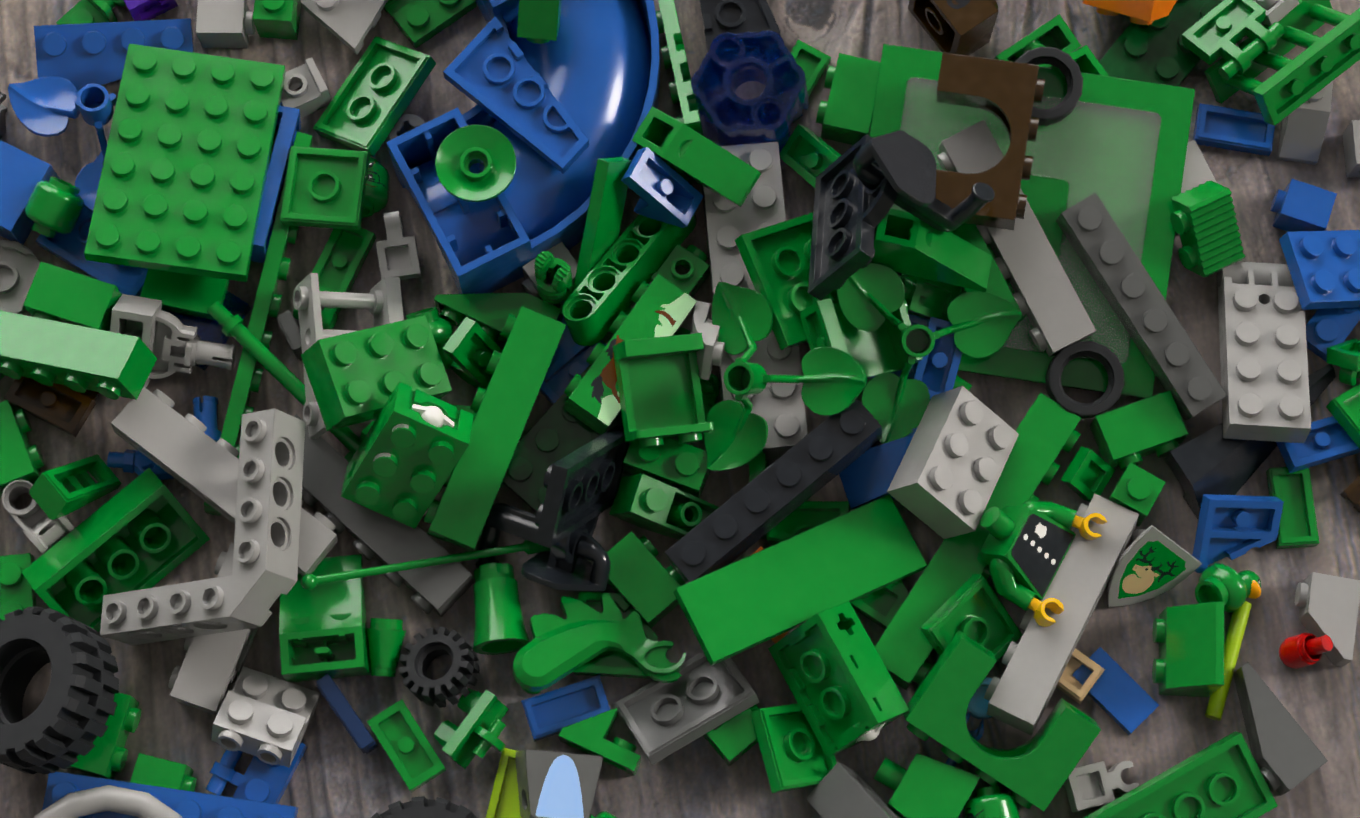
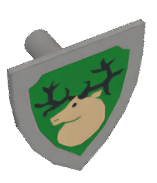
M1153 525L1146 530L1137 529L1132 534L1134 542L1123 552L1113 569L1108 585L1107 605L1108 607L1125 606L1152 599L1175 587L1202 563Z

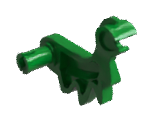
M604 593L601 596L602 613L597 612L581 600L562 596L560 607L565 615V619L547 613L533 615L530 618L529 624L533 640L517 652L513 661V676L523 691L532 695L538 694L599 654L610 650L619 651L631 658L645 675L655 681L672 683L682 676L680 671L686 658V652L683 653L679 662H669L666 658V652L673 649L674 643L648 639L645 636L639 613L632 611L624 620L617 605L608 593Z

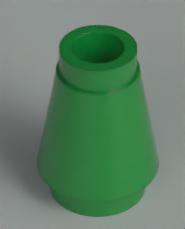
M370 618V628H366L371 676L395 677L407 631L403 630V620Z

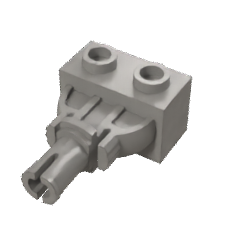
M122 294L113 307L110 332L139 337L158 358L144 384L145 388H147L151 379L165 378L175 372L191 374L196 364L226 368L227 370L233 369L235 355L233 354L236 353V345L201 340V337H198L197 334L198 327L183 325L176 316L161 310L162 300Z

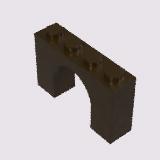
M943 52L937 85V103L986 110L1003 123L1010 139V146L1003 159L986 171L960 173L936 169L935 198L951 208H955L972 193L971 189L975 183L988 184L994 190V199L965 222L966 224L1014 230L1015 219H1024L1027 195L1019 193L1022 179L1030 180L1033 156L1026 155L1027 142H1036L1039 118L1032 117L1034 103L1042 104L1045 79H1037L1039 65Z

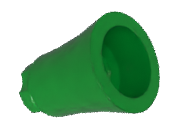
M509 563L481 565L478 569L474 570L475 633L473 651L484 655L517 652L530 641L523 620L518 582L514 579L513 565Z

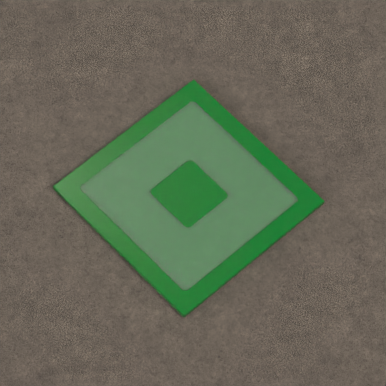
M883 44L870 137L874 138L899 130L904 131L929 148L936 160V169L942 170L937 159V155L941 153L939 149L941 141L985 120L1003 156H1005L1010 146V139L1005 126L995 115L979 108L937 103V85L943 52ZM1039 66L1037 79H1045L1042 104L1034 103L1033 106L1038 109H1050L1063 101L1067 94V82L1064 74L1059 69ZM1081 72L1083 77L1082 95L1072 113L1061 122L1048 126L1038 125L1036 142H1027L1026 155L1033 156L1030 180L1022 179L1020 188L1024 195H1027V201L1096 329L1094 334L1080 342L1093 341L1110 349L1118 357L1124 371V386L1121 395L1146 399L1153 395L1154 372L1056 220L1062 212L1096 192L1166 300L1175 238V229L1170 220V215L1174 212L1171 199L1173 196H1178L1181 193L1195 89ZM895 204L891 207L892 209L905 211ZM988 244L987 247L990 250L993 258H997L990 244ZM1006 279L1005 281L1011 293L1014 294L1015 291L1013 290L1009 280ZM1027 314L1023 315L1024 320L1015 325L1005 344L994 354L983 358H973L962 353L958 371L1046 384L1045 375L1049 363L1058 353L1049 357L1045 349L1041 352L1037 349L1029 333V330L1034 327ZM1088 356L1077 357L1069 361L1061 375V386L1105 393L1108 385V374L1104 366L1096 359Z

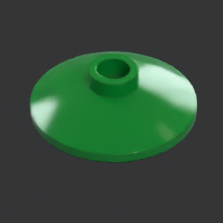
M467 125L451 132L439 146L435 160L436 173L442 186L454 197L468 202L487 201L500 195L511 184L516 172L515 151L508 138L497 129L486 125ZM479 163L484 166V170L481 173L475 174L470 171V167L473 164Z

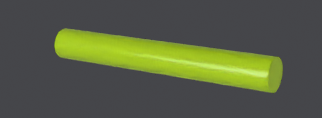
M1247 601L1232 613L1224 643V685L1210 695L1205 713L1207 718L1220 721L1222 718L1252 606Z

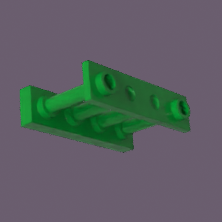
M1298 0L1299 4L1278 22L1285 29V34L1277 40L1276 47L1266 54L1261 53L1252 60L1251 67L1243 74H1235L1228 81L1224 80L1218 72V68L1227 62L1224 58H1221L1204 71L1216 101L1222 104L1238 90L1255 96L1264 121L1275 126L1360 60V8L1349 15L1334 10L1330 0ZM1325 23L1335 26L1323 37L1312 34ZM1248 37L1237 47L1243 49L1252 40ZM1295 46L1306 48L1305 51L1293 60L1284 57ZM1267 68L1277 71L1264 82L1254 79Z

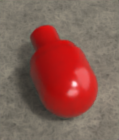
M1301 633L1288 637L1281 643L1279 657L1282 663L1289 668H1303L1319 661L1322 653L1331 651L1333 642L1328 635L1316 637L1311 633Z

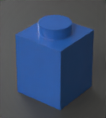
M1291 179L1285 190L1278 189L1274 196L1270 211L1275 212L1276 215L1272 226L1288 232L1325 231L1337 193Z

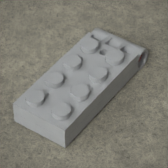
M1238 261L1217 271L1216 277L1221 387L1227 394V396L1222 398L1223 438L1304 443L1311 431L1305 310L1301 308L1287 264Z

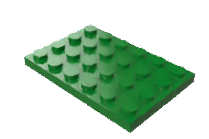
M129 44L85 246V259L87 261L247 282L285 80V65Z

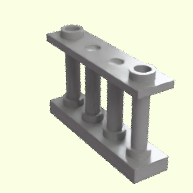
M310 273L294 289L293 305L299 314L302 354L320 339L357 331L323 329L321 307L368 309L373 314L374 327L404 320L399 277H384L370 289L369 293L319 291L318 273ZM303 363L306 402L303 407V421L308 426L309 439H317L327 430ZM373 419V420H370V421H366V422H362V423H371L372 421L375 422L376 419Z

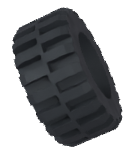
M28 607L23 611L18 609L4 615V621L0 619V764L33 775L41 773L44 775L58 771L59 767L65 769L76 763L79 754L85 756L95 747L93 742L97 736L103 737L108 729V726L105 725L109 715L114 716L117 703L113 702L114 695L119 693V678L114 677V673L118 672V666L115 656L111 655L110 645L93 628L50 608ZM51 662V681L48 691L38 708L27 718L23 719L22 702L26 688L33 676L44 665Z

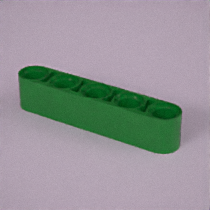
M695 213L688 226L684 228L643 215H638L562 306L563 316L571 337L576 344L592 346L604 338L620 312H625L633 303L630 299L643 280L649 283L652 275L659 270L676 245H681L697 224Z

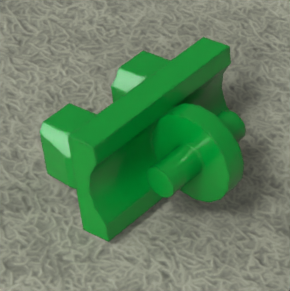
M467 688L471 693L466 698L462 695L457 705L461 711L467 714L463 722L457 727L449 720L441 723L434 733L435 739L444 747L442 751L464 769L467 768L475 755L482 759L490 747L499 752H502L506 747L498 739V736L506 727L501 720L509 709L487 689L484 693H480Z

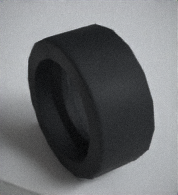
M1038 47L1026 51L1015 62L1034 65L1050 64L1058 68L1065 76L1067 94L1063 101L1050 109H1038L1033 106L1032 117L1039 118L1038 125L1048 126L1061 122L1072 113L1082 95L1083 77L1079 66L1069 54L1057 48Z
M1093 341L1075 342L1059 351L1050 361L1045 375L1046 391L1050 399L1057 402L1066 411L1074 413L1081 418H1093L1109 410L1120 398L1124 386V371L1118 357L1106 346ZM1088 356L1096 359L1104 366L1108 374V385L1105 393L1098 400L1092 403H1079L1073 401L1065 394L1061 386V375L1069 361L1077 357Z

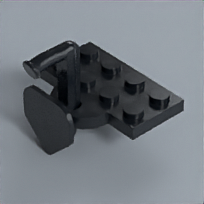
M901 130L874 138L866 134L816 177L808 294L822 300L834 289H840L846 280L860 268L863 269L870 264L875 254V227L886 217L893 204L941 232H950L956 230L979 212L988 202H991L995 197L994 190L988 184L975 183L971 189L972 193L955 208H951L935 198L936 160L926 145Z
M617 425L551 464L546 471L543 482L544 487L547 488L545 500L540 505L536 515L504 503L493 504L482 530L479 550L498 547L500 533L504 531L551 549L548 552L538 553L522 565L521 573L527 579L557 590L605 591L610 575L611 562L608 553L592 535L596 528L599 514L613 505L624 468L623 461L629 446V442L625 443L624 428ZM496 556L479 558L475 565L479 568L484 564L500 562L496 560ZM585 559L594 561V562H593V565L591 564V562H589V561H587V560H585Z

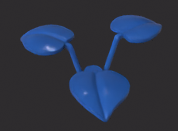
M57 76L40 77L31 81L8 85L12 108L17 118L30 132L43 137L58 136L66 131L69 118L76 119L81 113L87 124L95 126L103 159L105 158L107 140L103 126L113 117V106L116 107L117 97L114 93L108 94L105 87L95 83L83 86L78 92L72 82ZM92 162L85 165L78 173L75 181V186L80 189L78 195L84 200V206L92 212L103 162Z

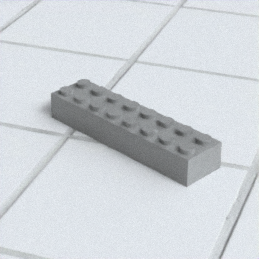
M778 142L720 146L762 173L741 207L702 186L712 302L718 282H726L755 290L735 239L742 234L786 221ZM771 330L767 338L755 342L757 351L748 362L761 365L767 375H802L799 345L781 351L773 330ZM726 351L723 353L721 366H718L721 401L736 400L735 394L729 392L724 384V373L727 367L734 363L737 357H742L745 352L739 355H731ZM767 383L765 389L760 394L747 396L753 404L751 413L762 416L768 425V438L762 450L767 459L780 458L808 435L805 403L801 395L803 383Z

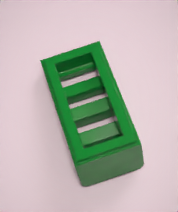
M96 454L42 472L30 488L29 493L49 519L55 520L118 489L122 483L100 456ZM87 471H89L90 474L95 478V480L98 482L97 484L90 477Z

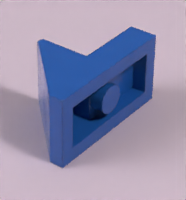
M648 147L637 151L621 179L623 183L641 197L634 208V212L681 228L688 226L704 197Z

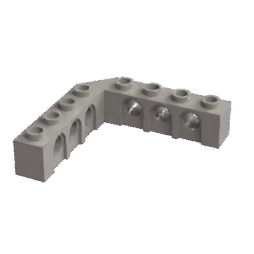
M275 408L242 414L232 575L103 595L100 636L130 645H140L258 628L264 625L272 614L269 610L281 593L287 595L297 582L305 421Z

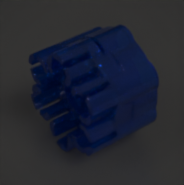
M766 30L759 33L744 32L738 34L722 33L712 41L710 50L703 58L699 70L695 72L691 80V87L695 95L700 116L704 115L705 121L715 128L720 146L778 142L780 152L788 138H790L791 123L803 116L802 108L805 110L809 108L805 73L797 65L791 52L785 47L782 37L774 31ZM748 81H757L766 86L763 93L754 99L740 98L735 94V91L741 84Z

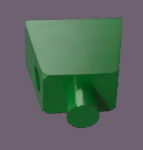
M916 753L907 769L885 757L873 779L894 791L887 805L899 818H958L980 777Z

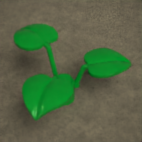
M870 263L867 267L860 268L850 276L844 285L837 290L840 308L846 319L854 327L866 332L878 330L885 319H887L902 332L900 346L908 355L900 377L891 372L880 373L869 380L863 390V406L882 426V439L879 441L884 444L906 437L913 431L912 429L918 427L930 402L928 387L920 380L907 379L916 361V357L920 358L928 355L933 350L936 339L954 333L955 346L963 354L973 358L990 356L1005 344L1013 328L1021 319V312L1009 301L997 295L980 291L966 292L955 297L947 307V317L952 326L932 332L928 327L920 324L907 326L892 314V312H895L902 306L905 299L904 283L894 270L885 265Z
M718 282L712 302V324L720 326L718 342L725 343L724 351L731 355L745 353L742 357H737L735 362L729 365L724 373V384L729 392L735 394L736 400H724L715 404L709 410L705 419L706 422H713L714 430L704 433L707 469L713 471L741 467L754 460L764 449L768 438V425L762 416L751 413L753 404L747 396L760 394L765 389L767 383H804L801 395L805 405L816 414L830 416L839 414L849 408L866 387L867 382L866 374L860 363L849 353L835 347H818L807 352L802 359L804 375H767L761 365L748 362L757 351L755 342L767 338L772 330L773 311L769 302L761 293L726 282Z

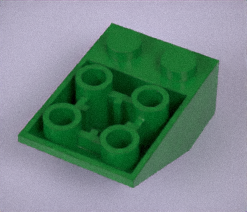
M362 554L326 557L312 574L321 576L363 569ZM298 574L297 582L288 594H280L279 640L282 676L288 682L319 680L326 674H329L331 678L370 675L364 577L317 584L314 589L307 590L302 587V576Z

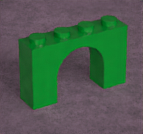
M958 630L908 702L909 711L904 714L905 720L909 722L906 728L924 741L931 737L943 745L941 751L955 762L961 764L965 759L977 767L975 773L990 785L996 787L998 782L1012 790L1010 794L1014 796L1015 801L1025 808L1030 809L1032 805H1035L1042 811H1045L1101 729L1094 719L1061 698L1038 732L1025 744L1012 749H995L977 741L967 729V708L971 698L997 660L993 652Z

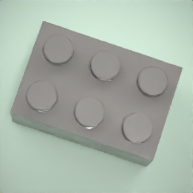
M964 386L934 395L927 406L887 492L943 539L973 532L979 524L1019 434Z

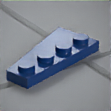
M496 16L443 71L444 78L562 174L589 147V139L561 102L557 101L547 88L546 82L538 72H535L524 57L522 50L515 41L511 40Z
M191 18L34 26L38 78L46 76L65 78L74 84L78 92L87 84L104 85L121 80L129 44L194 53Z

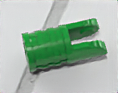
M549 251L540 252L535 259V277L538 294L542 300L549 304L563 303L572 294L573 290L571 266L562 259L554 258L553 254ZM548 278L553 280L550 286L547 284Z

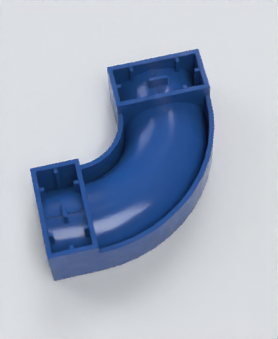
M476 0V4L487 24L495 16L503 25L505 32L522 50L524 57L535 72H538L546 82L547 88L557 101L561 102L589 139V147L562 174L478 105L464 114H461L457 107L386 142L396 176L402 188H407L422 213L449 267L459 294L492 293L524 277L522 267L535 259L540 252L547 251L561 242L570 250L583 239L598 158L624 157L633 160L637 151L641 148L632 141V138L652 106L656 109L658 108L660 90L659 30L653 0H561L560 28L557 40H550L543 44L527 41L526 38L517 37L519 0ZM467 125H486L497 129L511 142L516 155V172L511 184L497 197L483 202H468L454 197L442 186L436 173L435 160L439 146L451 132ZM479 163L473 164L470 167V171L475 174L481 173L484 170V166Z

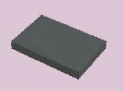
M701 652L684 662L680 671L682 676L677 681L662 683L653 680L614 703L621 718L652 765L759 703L755 691L731 658L710 666L704 652Z

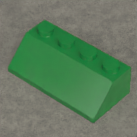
M148 468L24 569L22 574L50 609L69 616L99 632L101 628L103 595L152 588L210 540V538L154 472Z

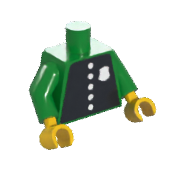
M1025 501L1021 506L1007 505L1002 510L996 506L991 507L984 512L980 520L981 526L989 532L981 548V556L989 565V571L996 592L1024 611L1028 609L1034 611V619L1038 625L1042 627L1053 625L1056 621L1045 613V608L1059 615L1064 611L1063 604L1055 598H1048L1043 602L1040 600H1043L1076 536L1071 531V528H1078L1080 535L1084 539L1094 540L1102 535L1090 531L1088 527L1089 520L1098 524L1107 523L1106 518L1098 513H1093L1083 518L1076 515V510L1049 501Z

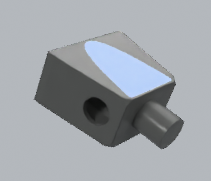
M529 749L516 752L521 818H589L603 756Z

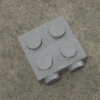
M243 666L232 691L228 690L213 722L211 741L218 743L229 751H242L257 756L264 763L270 765L280 764L290 768L319 703L320 693Z

